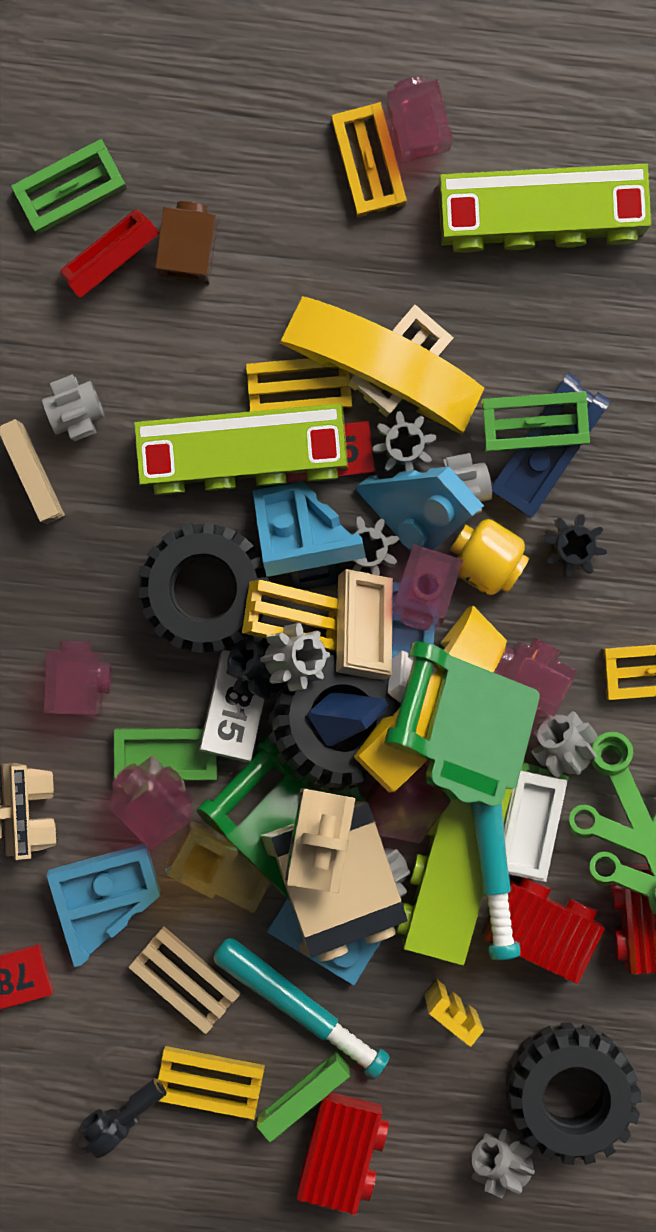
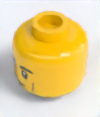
M491 519L482 520L475 529L465 524L450 548L451 552L458 555L453 564L454 574L487 595H494L500 589L508 593L529 560L527 556L523 555L525 551L524 540Z

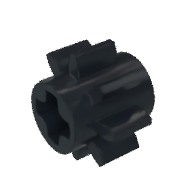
M584 514L577 515L574 520V526L568 527L562 518L555 519V526L559 532L555 537L544 536L541 540L545 544L552 545L553 554L545 560V563L552 564L559 561L564 564V577H570L574 571V565L578 564L587 574L594 572L593 565L589 560L593 555L600 556L607 553V550L596 546L595 537L602 533L603 528L598 527L589 530L583 527L585 523ZM567 533L572 538L578 536L584 538L586 544L580 548L582 554L580 559L576 554L568 556L564 554L562 548L568 544L565 536Z
M248 635V639L241 640L234 645L228 655L226 674L237 679L233 690L249 698L257 695L268 700L270 693L278 692L287 683V681L275 684L270 682L272 675L267 670L265 663L260 660L261 657L265 656L266 650L270 645L266 638Z

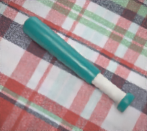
M470 802L483 892L489 898L488 905L490 907V922L493 933V944L489 945V956L493 960L513 959L520 956V945L512 937L513 931L508 903V892L511 891L506 855L502 802L498 806H484L476 802Z
M228 938L219 945L213 959L220 968L322 1041L326 1039L331 1044L336 1045L338 1049L364 1067L363 1073L369 1079H376L383 1071L390 1059L387 1052L382 1049L377 1051L371 1049L367 1044L357 1039L354 1034L342 1028L338 1023V1018L313 1001L237 940Z

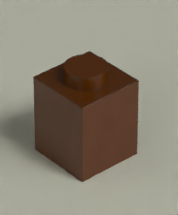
M179 201L176 208L163 207L155 267L159 277L210 283L218 222L215 213L207 212L208 207L206 205L196 202Z

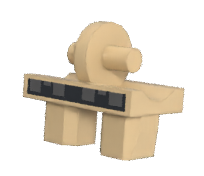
M19 763L1 764L3 805H0V838H2L1 819H4L6 856H14L15 860L31 859L32 851L56 846L54 819H29L28 800L53 798V773L47 770L27 768V765Z
M300 789L284 884L339 894L355 798Z

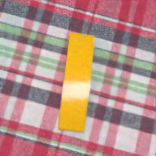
M302 296L280 341V344L324 366L330 362L418 406L417 413L461 435L464 433L484 391L483 386L463 371L409 339L358 315Z
M470 606L440 644L445 648L444 651L450 655L494 672L502 657L507 640L474 606ZM435 668L432 670L415 732L425 739L444 671ZM399 709L394 716L383 718L354 755V758L388 792H395L427 761L423 757L390 747L384 743L388 728L395 727Z

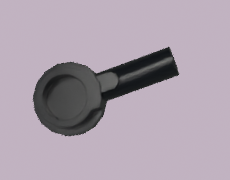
M154 1078L131 1095L129 1101L117 1110L110 1109L103 1112L99 1109L91 1113L79 1127L81 1135L78 1140V1147L85 1153L91 1152L96 1158L110 1153L126 1138L129 1129L137 1124L139 1121L138 1116L166 1096L167 1093L164 1086L158 1079Z

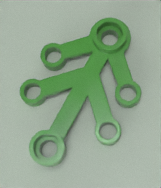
M606 732L601 734L593 743L592 749L597 757L596 759H591V763L597 772L609 777L631 828L599 815L597 810L590 805H579L571 811L568 819V828L572 835L579 839H588L594 836L645 857L652 875L620 864L617 856L606 851L599 852L592 857L588 873L591 880L597 885L609 886L614 883L648 897L650 909L656 915V815L652 822L628 768L633 757L631 742L621 733ZM607 750L615 751L619 755L620 761L615 765H609L603 761L601 754ZM580 814H586L592 818L594 825L590 829H580L575 824V817ZM600 861H607L612 864L614 873L608 877L600 876L595 870V864Z

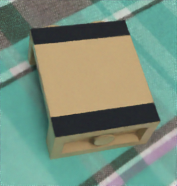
M355 801L339 894L285 884L304 940L297 943L300 952L311 958L317 956L319 962L328 961L348 952L346 944L365 938L366 943H375L396 934L394 926L408 921L368 802ZM294 824L261 835L267 854L276 857L283 881L286 874Z

